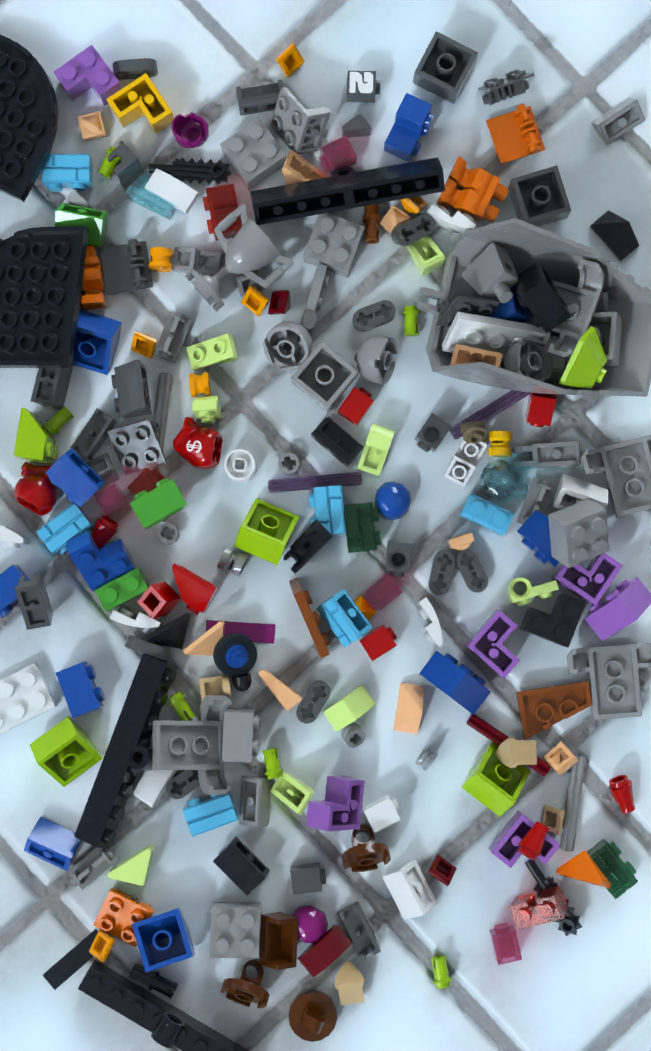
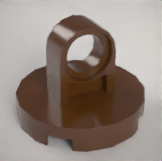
M360 825V829L353 830L351 836L352 848L346 850L342 855L344 869L347 870V868L351 867L352 872L378 869V863L384 862V865H386L391 860L389 847L382 843H376L373 830L367 825ZM364 832L369 836V840L367 842H360L357 840L356 834Z
M249 960L242 965L237 978L224 979L220 992L225 993L226 991L227 999L243 1006L250 1007L252 1002L258 1003L257 1008L266 1007L270 995L268 991L260 987L264 974L263 966L257 960ZM247 966L256 968L257 977L255 979L247 976Z
M309 990V992L296 996L289 1010V1023L293 1032L302 1040L310 1042L321 1041L331 1034L337 1021L336 1007L332 999L324 992Z

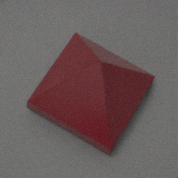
M273 291L268 314H285L291 308L290 291Z
M437 854L428 873L436 880L449 886L457 868Z

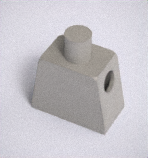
M494 242L461 274L482 297L499 300L501 303H506L512 299L513 293L510 288L518 281V275L509 252Z

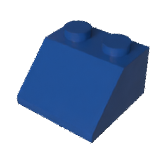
M79 309L73 365L108 375L119 343L122 322Z
M179 908L132 924L145 972L196 955L189 929Z

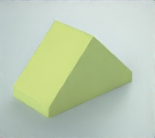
M429 235L407 245L421 277L443 267L445 256Z
M360 685L324 710L323 713L337 732L360 718L375 705V702L364 686Z
M283 771L281 772L282 777L277 778L270 792L297 814L302 815L308 805V801L314 795V789Z
M150 844L111 869L107 874L109 878L144 886L147 881L154 851L153 845Z

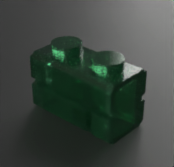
M372 502L344 505L348 554L377 551V546L381 545L380 531H375L374 522L379 521L378 508H373Z
M602 839L587 851L588 855L611 883L610 889H606L615 899L638 882L634 876L637 871L628 860L625 863L621 860L619 855L622 852L613 841L608 843L605 839Z

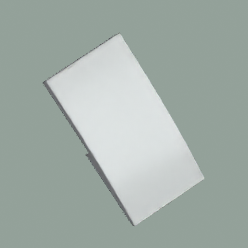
M157 168L144 187L148 193L165 200L169 206L188 214L200 195L190 186Z
M434 203L427 210V214L433 217L434 222L447 230L463 234L464 231L476 228L474 219L467 213L462 214L457 211L453 217H450V212L441 205L438 207Z
M463 439L444 477L465 487L488 443L482 440L479 443L472 444L465 442Z
M0 525V542H6V547L21 548V544H28L26 537L13 529Z
M424 597L417 602L420 606L417 611L425 621L429 618L431 622L423 627L426 630L423 635L431 646L436 644L437 647L443 645L440 623L427 597Z
M121 608L120 611L113 610L109 618L125 625L141 628L161 627L164 623L159 620L160 617L152 619L147 612H139L135 619L133 618L134 613L124 608Z
M146 770L133 795L153 808L167 790L166 785L177 770Z

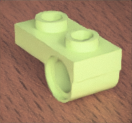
M229 333L186 347L191 369L195 371L238 359L233 335Z
M218 395L194 397L192 410L197 422L207 425L216 423V420H221Z
M372 423L357 467L358 470L380 476L395 431Z
M519 577L509 581L507 596L509 603L516 602L517 606L531 603L530 598L539 596L540 600L554 596L553 591L559 590L556 580L531 586V583L526 578ZM518 581L522 582L525 586V591L522 595H517L513 590L514 584Z

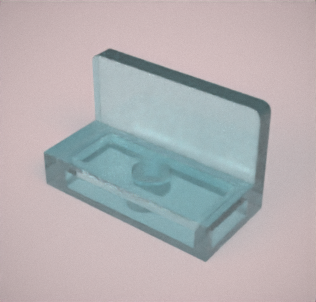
M140 175L135 186L129 185L126 195L130 201L169 220L172 219L176 208L145 190L144 187L149 181V177Z

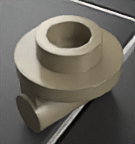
M484 420L460 423V430L465 442L476 444L486 437Z

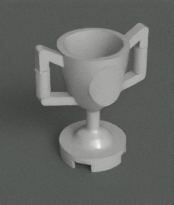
M242 204L235 211L228 214L214 229L226 254L225 266L214 276H200L192 269L185 277L189 282L195 278L191 283L209 305L214 301L216 302L212 307L217 312L225 305L219 298L221 291L220 283L230 274H243L261 287L268 288L285 274L284 272L294 264V260L280 256L281 254L261 228L251 219L248 220L246 206ZM241 215L242 227L228 246L222 232L229 228ZM272 261L283 264L280 267L278 266L264 280L253 273V271Z

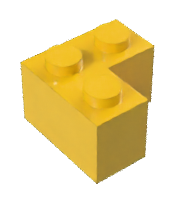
M146 73L106 99L110 109L123 128L144 116L155 134L171 125L174 120L171 109Z

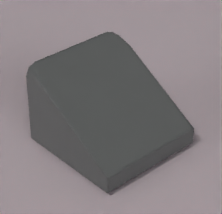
M362 114L357 115L342 126L343 138L371 135V126Z

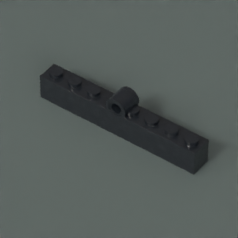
M438 157L359 172H355V169L352 167H339L331 172L332 177L250 191L256 224L263 225L444 192L445 186L443 168Z
M143 653L74 837L96 848L110 847L115 840L116 829L119 821L124 816V807L127 799L133 792V783L136 775L141 770H152L153 747L150 746V738L153 733V721L159 720L161 709L168 699L167 693L170 685L176 678L178 665Z
M94 960L78 987L80 991L152 1032L151 1037L153 1040L166 1048H172L174 1045L182 1051H249Z

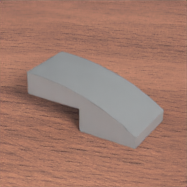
M175 247L172 271L188 274L194 269L201 276H214L223 268L225 254L217 251H200L197 248Z

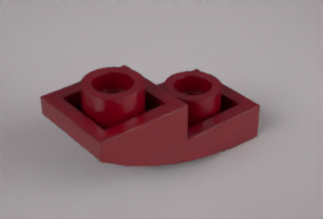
M333 925L318 942H313L297 959L309 974L315 977L333 963L353 943L338 925Z

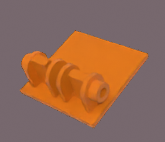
M521 104L516 107V111L486 120L500 165L545 151L531 106L526 107L525 104Z
M111 888L93 926L136 947L137 941L132 924L151 918L154 909L151 908V905L141 901L138 904V898L135 901L130 900L132 895L126 898L127 894L118 888L116 890Z

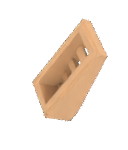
M262 669L258 672V675L285 710H290L303 699L301 695L267 670Z

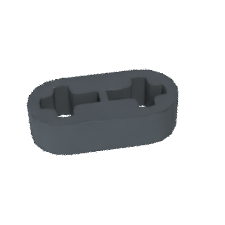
M150 58L119 60L113 63V74L117 79L121 80L137 79L145 73L149 78L158 74L157 61Z
M416 214L397 224L391 232V238L397 245H410L429 235L434 230V219L429 214ZM421 220H426L427 224L424 225V229H416L422 223ZM410 230V233L404 236L405 239H400L399 236L402 234V231Z
M387 300L361 308L353 315V326L358 331L365 332L387 324L394 319L396 308L392 302ZM383 306L386 309H391L389 317L386 318L384 314L379 316L375 314L380 313ZM363 314L365 318L369 316L373 318L368 319L367 325L363 326L362 323H357L359 315Z
M467 549L459 552L455 562L467 588L476 593L484 591L488 586V578L477 555L472 550ZM463 554L473 558L470 561L472 566L470 571L466 564L462 565L460 562L463 559ZM472 572L475 573L477 578L482 577L483 579L479 589L470 583L473 581Z
M447 550L438 552L433 559L428 587L435 595L445 594L451 585L455 557ZM446 554L447 559L451 560V563L445 566L443 572L440 571L441 563L438 562V558H442ZM439 574H443L442 582L446 586L441 588L440 591H436L433 581H437Z
M128 635L125 643L127 648L168 661L171 649L132 635Z
M316 681L309 687L296 710V716L302 723L309 724L317 718L330 696L328 684L323 681ZM322 685L325 687L324 692L326 695L324 697L319 696L315 702L312 700L315 696L313 688H319ZM311 702L314 704L311 710L314 715L313 717L308 716L305 719L302 717L303 712L300 710L302 707L306 709Z
M183 770L168 782L167 793L171 798L181 799L200 786L199 778H195L192 781L189 779L194 774V770ZM176 781L177 784L186 781L187 784L182 788L183 793L180 794L178 791H172L174 787L173 782Z

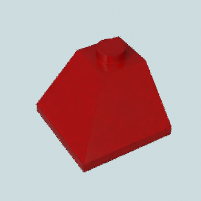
M174 563L171 568L182 601L187 603L185 608L197 615L199 612L206 613L220 588L183 566Z

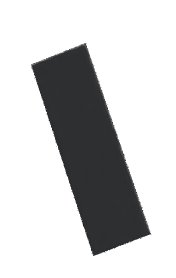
M96 929L43 974V977L54 990L93 957L89 950L98 933Z

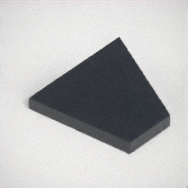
M609 210L590 226L620 262L639 247L630 222Z
M186 613L146 635V640L182 649L191 621L190 613Z

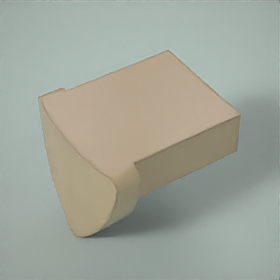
M223 673L221 676L199 679L202 701L208 695L227 696L232 701L230 676Z
M508 738L500 744L496 750V756L505 766L510 768H516L517 765H537L536 740Z
M345 962L342 965L335 979V988L338 989L341 1005L365 1002L363 992L364 978L359 969L350 962Z

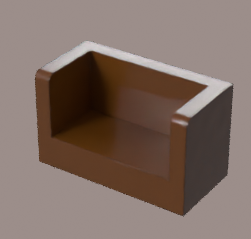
M282 912L261 914L259 964L275 970L296 967L298 917Z

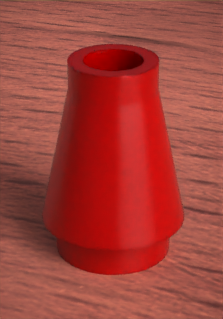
M102 515L101 519H97L91 535L99 549L118 532V523L105 515Z
M626 775L611 778L608 789L619 805L621 812L630 813L636 808L633 799L632 781L628 780Z
M536 821L518 843L520 846L517 851L535 861L537 856L540 857L549 828Z

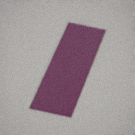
M206 620V632L219 621ZM224 621V636L231 633H240L247 636L253 642L274 644L275 624Z

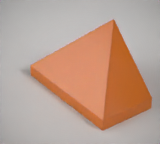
M585 850L558 867L556 871L557 874L609 889L611 883Z

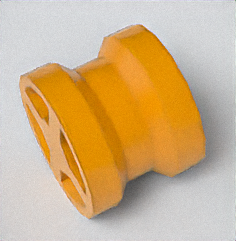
M164 247L150 248L152 258L148 268L157 272L172 271L170 259L173 257V250Z
M203 372L202 375L189 373L191 397H196L198 394L211 395L209 372Z

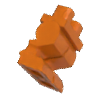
M458 156L444 185L445 191L441 192L437 204L444 208L450 207L455 212L467 213L477 222L481 218L494 222L500 209L490 205L489 202L491 198H494L503 203L509 189L503 184L498 183L499 177L493 176L481 168L467 169V162ZM456 187H461L463 190L460 191Z
M87 246L82 283L85 295H82L79 309L83 310V307L85 310L107 308L106 297L103 293L105 287L102 263L94 246Z

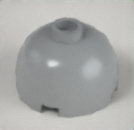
M289 321L275 325L268 332L263 343L264 353L268 361L281 366L279 369L284 371L299 369L311 354L313 347L312 338L307 329L301 324Z
M372 336L365 340L360 348H357L354 360L357 362L360 374L366 380L379 384L387 383L390 380L396 363L394 361L391 362L392 353L397 354L396 341L391 337Z
M527 337L511 345L505 354L504 367L506 370L544 382L552 374V356L546 353L543 341L536 337Z

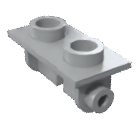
M170 311L153 355L176 363L193 320L185 317L180 312L174 313Z
M533 478L516 522L524 524L535 510L545 515L556 486L551 485L549 481Z
M111 846L95 848L68 870V873L72 876L70 881L74 886L79 885L83 890L119 861L120 858Z

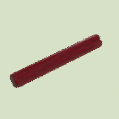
M471 714L466 722L467 725L498 746L509 738L475 714ZM537 757V765H528L542 776L547 775L551 768L548 763Z

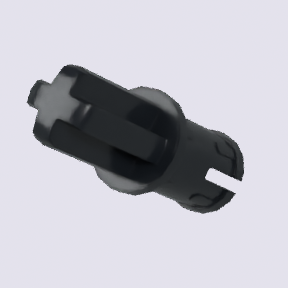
M139 964L133 966L129 975L132 979L148 986V990L154 989L170 999L174 995L172 990L176 991L178 986L177 983L160 976L158 971L156 973L152 971L145 972L144 967Z

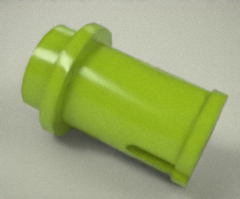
M113 147L105 151L106 156L100 169L97 171L108 179H112L115 167L119 161H122L121 157H115L111 162L108 161L109 154L116 149Z
M405 306L404 311H402V315H404V336L419 335L418 315L421 314V311L416 306Z
M63 406L49 421L46 419L47 423L43 426L54 436L56 433L59 434V430L74 416Z
M178 691L168 697V705H172L181 721H188L184 711L190 719L195 714L184 699L186 695Z
M278 748L262 751L266 766L264 775H267L268 779L282 777L281 772H283V769H280Z
M438 955L431 957L435 978L433 984H436L437 989L450 987L452 978L448 974L446 956Z

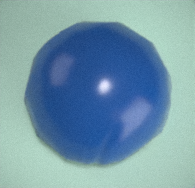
M392 481L384 483L377 489L375 508L383 518L392 521L401 519L409 511L411 503L410 492L403 484Z

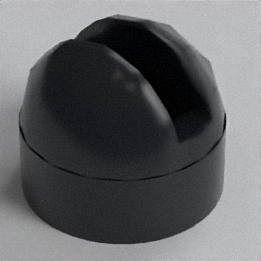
M251 673L232 677L233 685L238 691L244 692L250 688L252 683Z

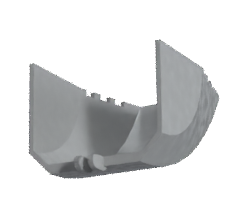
M513 218L464 231L446 259L440 290L437 291L425 287L420 289L421 295L437 300L436 306L427 302H417L416 307L422 311L434 314L426 347L432 372L468 382L522 392L646 397L648 396L651 382V290L647 287H641L634 282L635 278L630 274L625 275L618 270L619 266L614 262H608L602 258L603 254L598 250ZM492 242L509 252L517 275L539 261L553 281L578 287L580 271L578 269L580 260L584 259L599 263L604 273L602 291H609V312H617L623 320L619 367H604L607 373L602 382H596L593 388L589 389L560 384L559 381L563 375L562 373H552L549 379H545L542 382L506 370L503 361L500 367L485 362L450 365L453 353L442 350V343L449 327L436 326L437 321L441 318V314L437 312V306L442 304V302L452 303L457 296L484 299L461 274ZM550 332V336H560V334Z

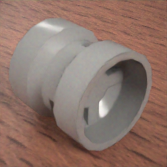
M226 545L217 567L223 570L229 569L232 574L240 576L249 555L242 552L237 553L233 548Z

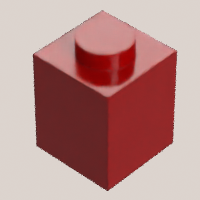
M354 387L338 409V414L357 427L373 405L372 394L362 387L359 390Z
M530 392L525 414L526 422L535 427L550 426L556 403V395Z
M165 581L150 585L137 603L152 619L168 615L181 597Z
M382 625L359 641L370 659L374 661L396 647L397 645L394 641L398 638L391 627L386 629Z

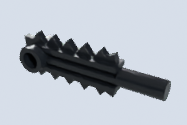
M176 158L172 162L173 165L149 164V173H154L157 168L167 174H171V176L181 182L187 179L190 184L194 180H197L199 184L206 180L208 185L212 181H215L217 185L221 182L228 183L227 177L232 174L228 170L229 164H223L221 160L213 163L210 159L207 163H204L201 158L195 163L193 158L189 162H186L184 158L181 160Z
M528 859L525 865L537 882L533 890L537 892V897L543 898L542 905L549 907L547 913L554 915L552 922L559 923L558 930L563 931L566 936L570 933L577 935V929L583 926L579 923L580 916L573 914L575 908L568 907L569 899L562 898L564 891L557 890L558 883L554 882V877L550 878L548 876L545 878L536 862Z

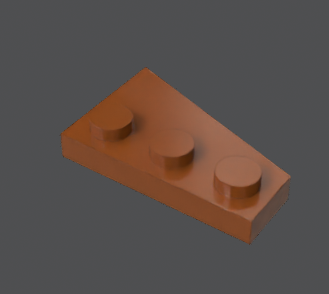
M298 577L290 580L289 583L320 658L330 655L327 649L331 645L326 632H320L318 626L322 622L317 611H311L309 604H312L313 601L308 590L303 591Z
M588 681L516 692L524 740L592 706Z

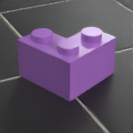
M90 45L54 71L58 82L72 101L92 88L105 106L108 104L106 99L122 89L120 82L93 45Z
M606 553L594 557L587 569L579 564L568 568L561 563L551 579L556 580L557 583L589 605H597L623 565Z
M638 577L631 581L623 580L615 587L614 591L605 597L606 601L602 603L599 600L597 605L589 607L591 612L584 619L602 641L635 622L651 604V593Z
M495 610L465 644L472 653L502 678H505L520 661L502 645L517 625L500 610Z
M327 776L325 800L308 801L306 826L324 831L360 829L365 780L347 776Z
M518 810L488 847L491 853L511 868L522 855L517 851L520 846L518 843L535 823ZM548 833L545 837L540 857L537 856L544 864L549 861L560 847V844Z

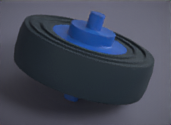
M231 633L225 635L217 642L213 658L215 665L222 673L231 677H239L245 675L253 668L257 659V650L253 641L247 636L240 633Z

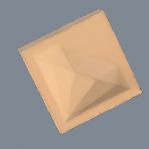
M100 111L77 117L84 142L107 136Z
M392 205L379 223V226L391 234L397 224L411 217Z
M469 532L451 538L447 542L450 549L464 550L475 540L473 534Z
M562 741L543 756L559 776L578 761Z

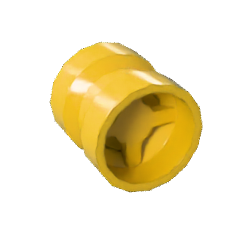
M489 431L488 439L491 441V446L488 448V456L511 457L512 448L510 447V441L512 440L513 432Z

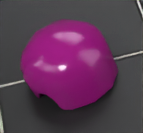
M193 112L184 116L179 113L172 121V133L177 143L182 147L196 148L202 146L207 141L209 126L203 117L195 115Z
M313 905L298 907L292 913V916L298 917L299 941L313 943L326 933L328 921L324 911Z

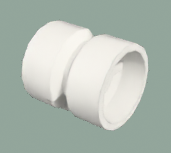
M233 450L225 458V471L235 482L245 483L252 480L256 475V461L247 450Z

